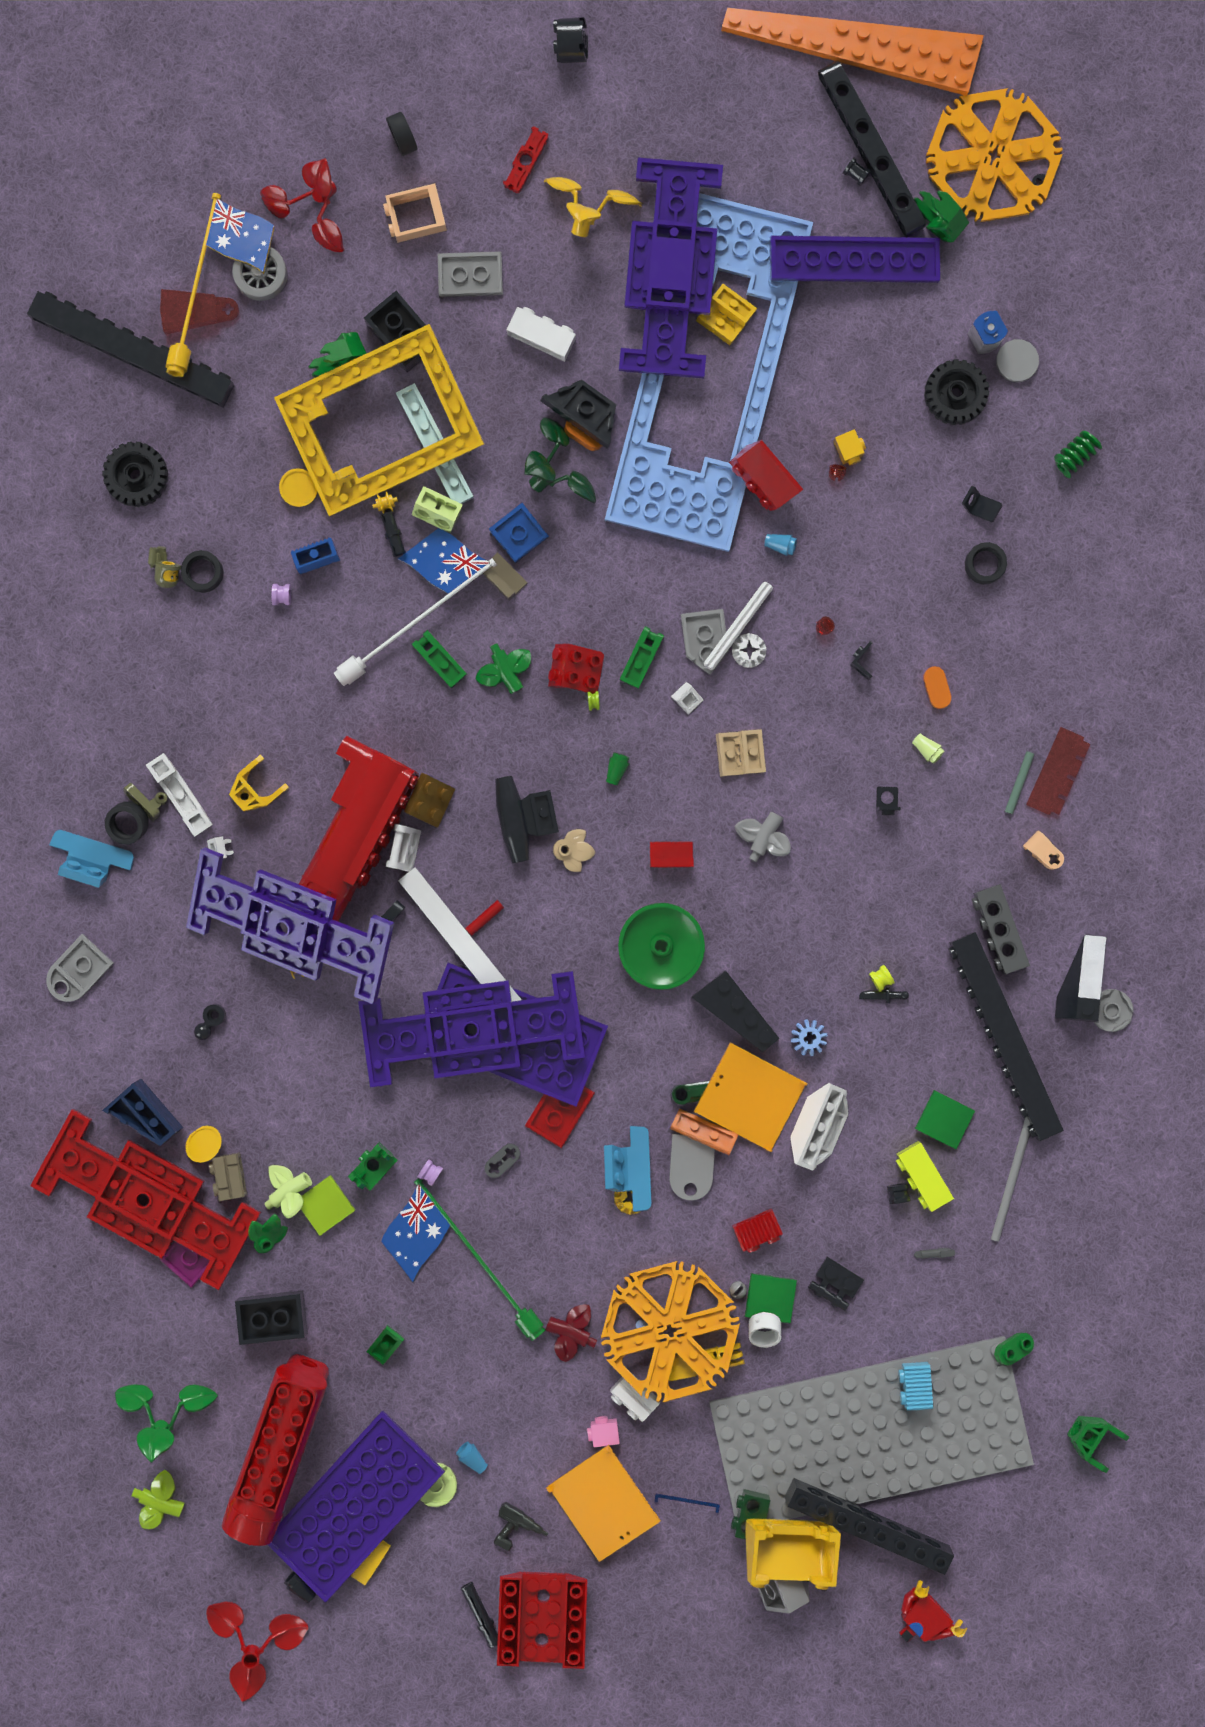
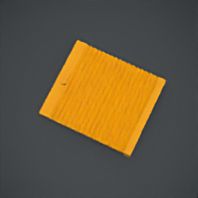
M730 1042L694 1112L772 1152L776 1140L804 1087L808 1083Z
M609 1444L546 1487L549 1493H553L599 1562L661 1521L615 1456Z

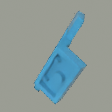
M57 830L49 844L50 846L69 851L67 860L59 867L58 875L99 888L106 881L111 865L127 870L132 869L134 860L132 852L70 832Z
M630 1126L631 1147L604 1146L605 1189L615 1192L632 1191L633 1211H647L651 1207L649 1132L645 1127Z

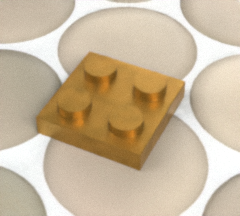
M421 773L404 812L438 828L455 788L427 774Z

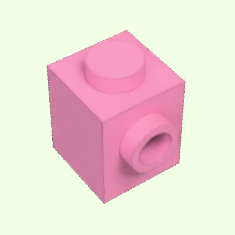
M607 1416L596 1417L595 1421L591 1422V1428H587L588 1441H593V1447L619 1444L617 1418L608 1419Z

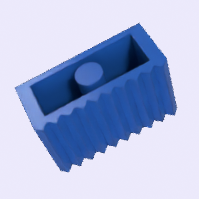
M330 537L324 539V541H316L312 545L308 544L307 547H300L299 550L291 551L294 564L300 575L340 561L335 543Z

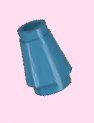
M767 534L764 546L786 556L788 554L793 555L797 545V538H793V535Z
M465 1442L456 1452L458 1460L478 1474H481L488 1466L474 1444Z

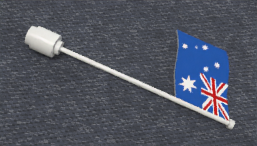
M439 528L399 557L398 560L413 567L427 581L448 593V595L363 659L351 656L339 665L334 672L339 682L343 686L350 685L365 674L366 661L490 567L497 566L495 561L491 558L488 562L474 554L453 535Z

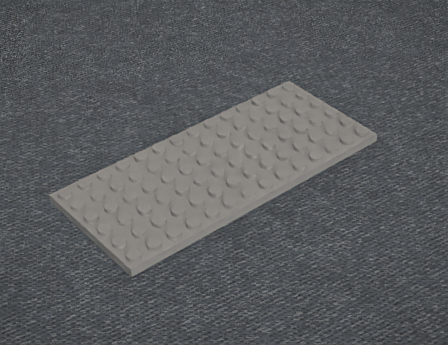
M1005 1336L709 1401L734 1516L737 1517L739 1508H736L738 1495H742L743 1489L769 1495L771 1501L766 1519L788 1520L806 1516L787 1507L784 1496L793 1478L853 1504H860L1034 1465L1012 1365L999 1364L994 1355L997 1345L1006 1340ZM928 1362L930 1364L933 1409L907 1411L905 1405H901L900 1392L904 1391L903 1383L899 1382L898 1370H902V1363ZM751 1500L747 1503L746 1507L755 1509L758 1506V1502ZM746 1522L743 1523L741 1527L742 1529H745Z

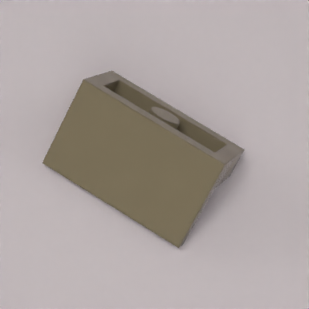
M497 552L492 557L497 566L490 567L482 574L510 601L527 582Z

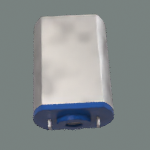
M987 311L977 317L968 332V336L978 354H986L992 352L1000 345L1008 330L997 311Z

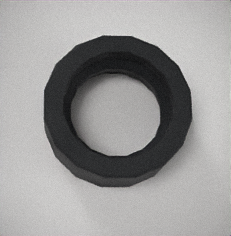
M400 111L387 117L388 127L401 155L405 156L418 150L414 136L403 113Z
M984 542L974 546L965 559V571L969 578L982 585L997 581L1005 573L1007 567V556L1004 550L991 542ZM982 551L992 552L998 559V568L990 576L980 575L974 568V558Z
M194 551L187 555L182 562V579L188 587L196 592H210L217 588L223 579L224 571L221 562L208 551ZM200 559L210 561L215 569L214 577L205 584L196 583L190 576V567L195 561Z
M127 801L114 806L107 813L104 820L105 829L110 838L119 844L126 845L139 840L146 833L149 826L145 810L140 805ZM126 811L135 817L138 829L134 834H125L117 827L115 817L119 812Z

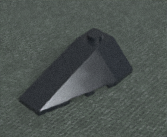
M1084 935L1057 995L1055 1018L1099 1023L1107 937Z

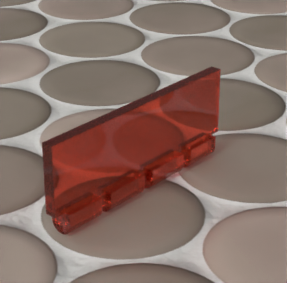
M1060 727L1026 803L1027 806L1047 815H1050L1051 812L1060 815L1065 800L1058 798L1060 794L1067 797L1074 783L1073 780L1067 778V775L1076 778L1083 762L1075 757L1077 755L1085 758L1091 745L1083 741V736Z

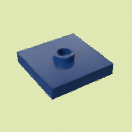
M523 503L519 504L489 528L491 534L515 563L549 537Z

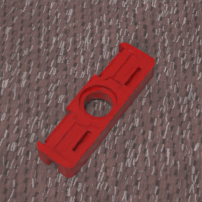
M534 126L531 128L532 133L525 146H521L512 163L514 168H512L507 180H503L504 187L515 193L521 192L549 139L548 133L544 131L541 133L539 128ZM528 155L531 157L532 162L525 166L520 163V158Z

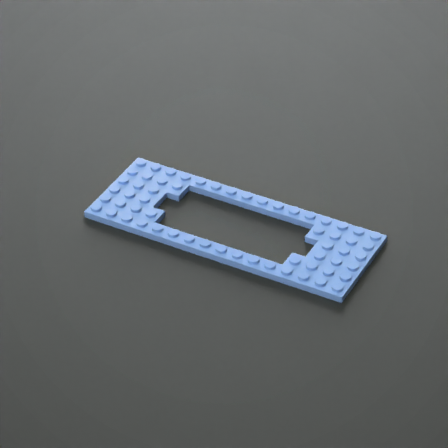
M699 193L696 226L718 228L713 286L717 270L750 278L746 295L771 301L731 456L732 460L746 445L758 441L798 281H770V236H810L813 222ZM642 373L605 521L729 552L746 482L742 477H738L733 472L730 463L708 457L704 458L701 473L668 465L672 448L647 442L664 375Z

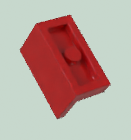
M650 842V868L694 867L693 842Z

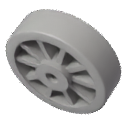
M272 247L269 249V259L266 262L264 274L253 266L237 260L234 261L232 270L234 281L241 293L256 301L272 299L285 287L288 276L287 267L282 256ZM273 263H275L276 267L269 268ZM242 268L251 272L242 273ZM268 279L273 281L270 285L267 283ZM261 283H265L266 287L261 288Z

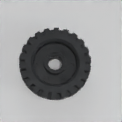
M954 359L953 361L949 360L944 364H940L930 374L925 385L924 398L930 413L934 414L936 419H940L946 424L950 423V425H962L975 419L983 411L988 401L989 383L986 381V375L982 374V370L979 367L976 368L974 363H967V360L959 361V359ZM953 388L960 389L962 396H954L951 390Z
M131 441L125 445L120 444L119 448L112 450L113 453L111 455L108 454L106 457L107 461L103 464V481L109 493L117 501L130 507L147 506L149 503L155 502V499L158 497L160 498L163 490L165 491L167 487L168 469L162 456L153 447L137 441L133 443ZM134 470H140V476L137 479H131V473Z

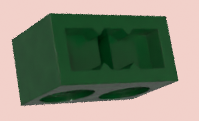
M743 1489L742 1495H738L736 1508H739L737 1517L733 1516L731 1529L734 1530L735 1537L746 1540L745 1530L741 1527L747 1519L767 1518L771 1501L769 1495ZM755 1500L758 1502V1506L755 1509H749L746 1507L747 1503Z

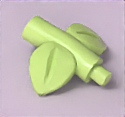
M269 1166V1178L271 1184L277 1190L269 1195V1200L265 1202V1206L269 1210L273 1207L279 1208L281 1206L282 1214L288 1219L292 1218L303 1206L302 1196L298 1192L312 1185L311 1178L305 1172L293 1177L292 1172L284 1166Z

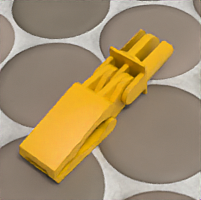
M736 1343L734 1350L741 1348V1344ZM716 1346L704 1350L714 1360H719L723 1356L721 1353L724 1352L725 1346ZM733 1351L731 1360L742 1357V1351ZM678 1355L675 1356L669 1381L697 1376ZM744 1359L730 1361L729 1367L745 1364Z

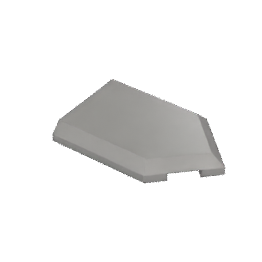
M723 609L681 614L686 657L711 675L714 669L709 670L706 668L704 662L726 633Z

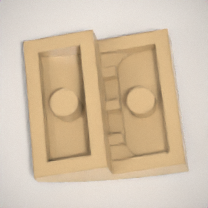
M762 729L716 734L720 777L766 772Z

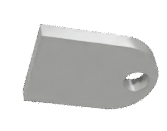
M81 934L50 967L46 978L48 990L58 1000L66 1002L76 1001L93 987L114 962L84 934ZM58 982L66 984L67 990L64 994L57 993L56 984Z
M672 1134L670 1185L674 1193L680 1198L697 1200L704 1197L712 1186L715 1149L682 1134ZM693 1183L697 1188L696 1193L687 1195L684 1192L685 1185Z

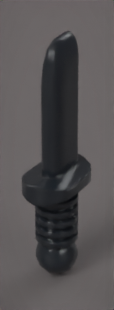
M886 987V991H863L859 995V999L886 1000V1003H890V999L906 1000L909 998L907 991L890 992V987Z

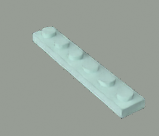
M415 383L396 392L423 447L425 448L442 440L443 437ZM454 459L435 467L450 499L463 504L474 498Z

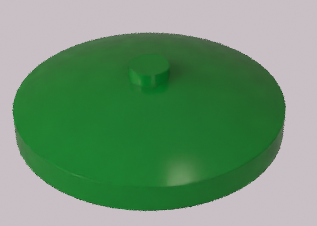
M654 903L640 908L628 918L619 936L618 950L623 967L635 981L653 989H670L687 982L697 972L704 957L705 940L699 923L688 911L670 903Z

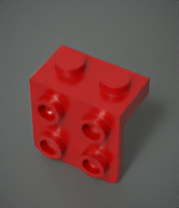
M555 644L552 652V667L548 675V686L569 688L592 694L598 691L604 654L600 651L572 644Z

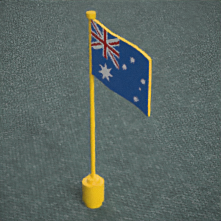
M218 193L212 194V208L180 343L170 346L165 365L167 368L166 372L175 377L184 376L190 360L191 350L188 349L184 342L206 248L209 247L225 257L249 264L260 270L263 274L266 267L274 225L259 216L235 209L220 200L221 195Z

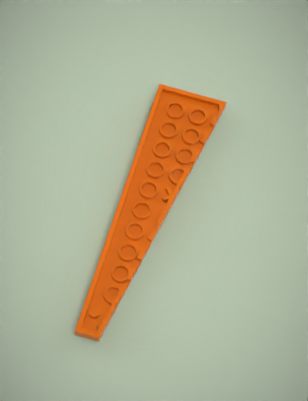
M727 8L721 31L839 61L840 63L964 96L968 95L984 35L735 8Z

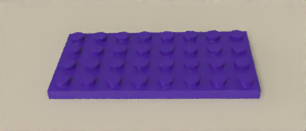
M448 962L437 990L481 983L471 971ZM512 988L522 1000L537 998ZM579 1014L585 1058L563 1060L561 1039L518 1045L520 1067L488 1072L577 1107L608 1025ZM472 1023L467 1024L465 1027L466 1034L474 1036L477 1033V1027Z
M381 1411L280 1522L273 1541L268 1546L326 1603L446 1471L389 1415Z

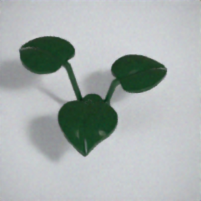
M543 418L540 421V429L548 440L555 442V446L547 459L537 451H531L525 461L524 474L533 476L529 480L530 486L540 493L548 485L553 487L556 483L568 480L567 484L574 493L595 504L594 488L583 474L572 471L570 476L565 475L555 479L556 473L549 462L560 445L564 447L569 445V436L565 433L564 427L550 418Z

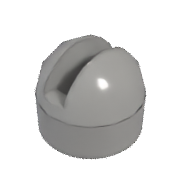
M735 1281V1283L733 1282L730 1285L729 1291L733 1298L741 1299L746 1295L747 1288L743 1282ZM742 1286L743 1289L736 1296L734 1293Z

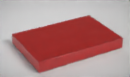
M584 1086L577 1107L544 1094L525 1126L562 1148L595 1092Z

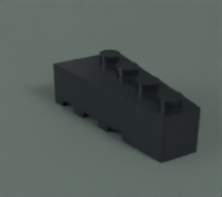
M726 970L691 996L762 1052L780 1039Z

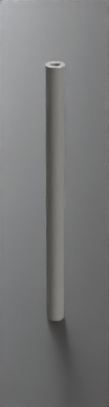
M1027 1117L1023 1124L991 1236V1240L997 1242L1000 1240L1030 1135L1027 1128L1030 1122Z

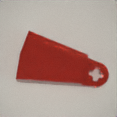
M161 289L160 313L163 332L166 335L183 331L192 292ZM196 293L188 330L234 320L239 314V306L231 298L216 297L215 294ZM226 304H230L234 308V310L230 311L229 315L222 311L223 308H226Z

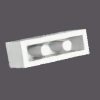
M517 307L507 327V335L565 362L576 340L574 331L565 325L560 327L554 324V321L546 316L541 318L534 315L535 312L527 307H523V309Z

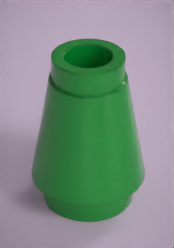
M613 752L612 757L609 758L606 782L618 786L630 765L628 763L629 757Z

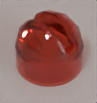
M831 464L829 466L830 479L835 481L837 478L838 481H841L845 477L847 468L842 465Z
M827 616L822 617L816 624V630L821 635H828L835 628L833 620Z

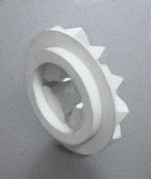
M747 633L740 635L735 640L732 646V655L739 665L752 668L764 660L766 646L758 635ZM748 641H750L751 648L758 649L752 652L750 659L747 652L740 651L747 648Z

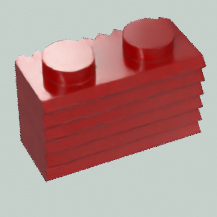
M772 1209L732 1225L742 1250H747L748 1253L758 1250L760 1248L759 1245L762 1243L772 1244L780 1240L779 1236L783 1235Z

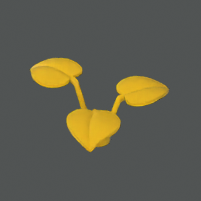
M552 177L544 180V182H547L557 190L573 194L574 203L569 202L566 204V207L574 219L571 233L579 237L588 236L590 225H594L595 220L601 218L600 212L610 200L620 204L639 205L642 207V203L631 194L621 190H608L607 196L599 208L595 210L578 204L577 191H581L582 187L575 181L563 177Z

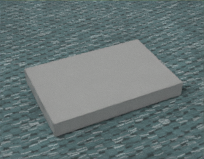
M501 252L437 254L439 297L503 295Z

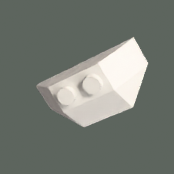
M828 1083L807 1097L790 1137L795 1164L813 1171L818 1164L822 1163L832 1154L848 1116L847 1090Z

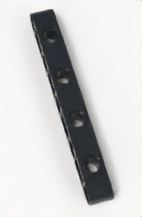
M835 61L818 70L820 81L867 168L871 170L870 174L903 235L907 237L926 227L925 220L841 63ZM843 90L847 95L840 96L837 94V91ZM863 127L867 132L859 133L857 128ZM883 164L887 170L881 171L877 168V165ZM903 201L905 202L907 207L900 208L898 207L897 202Z

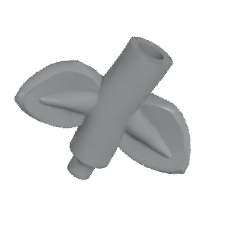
M770 812L763 824L756 819L750 818L742 820L734 826L736 832L743 840L753 842L750 849L753 852L749 859L757 862L760 855L764 856L766 850L774 856L789 855L791 845L788 837L781 832H775L782 823L783 817Z

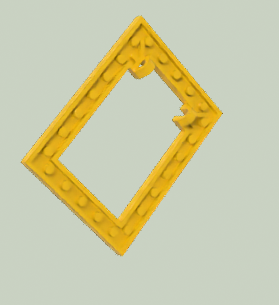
M430 324L274 397L329 516L485 445ZM419 354L455 434L359 479L352 465L333 473L310 423L316 420L315 418L328 414L322 400Z

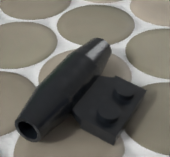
M512 776L495 779L496 807L504 843L512 864L528 861V834L539 837L559 832L551 791L532 793L521 800Z

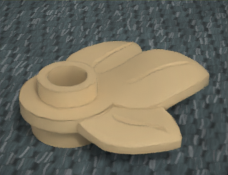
M576 829L569 831L564 839L558 840L553 846L554 856L562 860L565 868L569 871L581 872V861L589 860L595 855L593 847L584 842L585 830ZM562 846L567 847L566 854L561 852Z

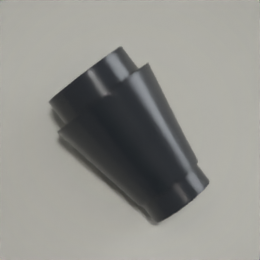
M292 1572L284 1582L287 1586L286 1589L306 1603L312 1601L316 1596V1593L295 1572Z

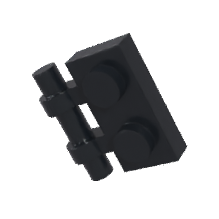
M827 1256L816 1273L822 1279L821 1283L817 1284L812 1280L808 1288L814 1291V1295L819 1298L822 1296L830 1301L833 1307H839L845 1311L849 1303L843 1300L844 1295L847 1294L853 1298L864 1279ZM828 1284L839 1289L836 1295L826 1289Z

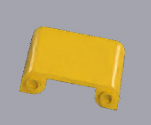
M746 1520L747 1580L751 1586L764 1588L766 1584H769L770 1580L810 1581L815 1584L817 1589L822 1590L836 1587L841 1533L833 1526L821 1521Z

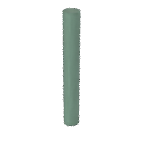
M1026 751L1004 811L1013 815L1035 755L1034 753Z

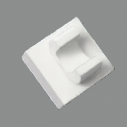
M216 837L207 840L208 849L224 854L223 859L234 853L233 851L225 850V844L231 843V839L223 840V837Z

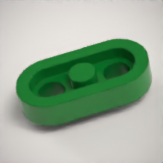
M1019 1332L998 1344L994 1352L996 1361L1002 1365H1012L1031 1353L1034 1347L1032 1336L1028 1333Z

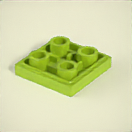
M332 1175L302 1195L303 1206L301 1210L319 1236L356 1210Z

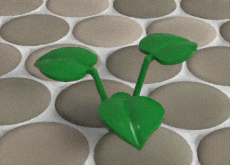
M127 1385L117 1389L115 1392L116 1403L122 1410L134 1412L140 1410L143 1406L146 1408L151 1428L147 1427L139 1431L137 1434V1445L142 1454L151 1463L173 1445L174 1435L171 1430L174 1429V1423L182 1406L188 1412H197L207 1408L218 1398L216 1392L201 1385H188L179 1392L181 1402L178 1403L172 1420L168 1424L165 1420L154 1422L150 1406L147 1403L152 1400L153 1393L147 1386Z

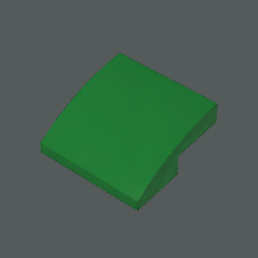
M933 1090L915 1129L957 1149L975 1110Z
M751 1273L745 1317L751 1318L755 1314L766 1312L776 1315L783 1323H791L797 1280Z

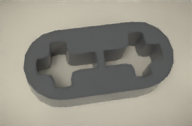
M512 1143L504 1145L486 1162V1174L492 1178L501 1176L519 1159V1147ZM509 1148L511 1150L514 1148L516 1150L514 1153L516 1157L514 1159L509 1157L504 1161L503 1157L507 1153L505 1149ZM498 1161H501L502 1164L498 1167L499 1172L496 1173L494 1171L491 1173L489 1171L491 1168L489 1164L491 1162L496 1164Z

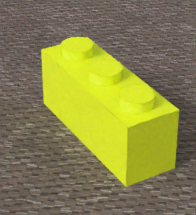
M917 1141L896 1154L899 1158L896 1160L897 1165L902 1172L906 1170L910 1178L907 1181L913 1191L915 1189L918 1190L921 1195L918 1197V1200L924 1209L928 1207L933 1212L954 1199L921 1142Z

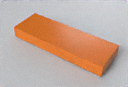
M680 1108L670 1127L675 1132L729 1156L738 1138V1134Z

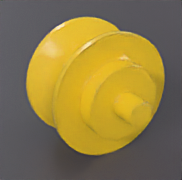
M387 491L384 497H380L377 494L378 498L375 499L376 504L372 505L373 509L378 508L379 512L382 511L383 514L386 509L394 512L393 507H395L394 502L398 501L397 497L393 498L391 494L388 495Z

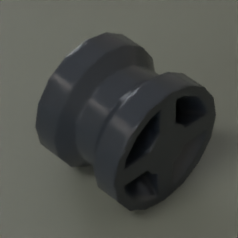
M908 1183L887 1186V1191L890 1192L889 1204L911 1201L910 1196L907 1194Z

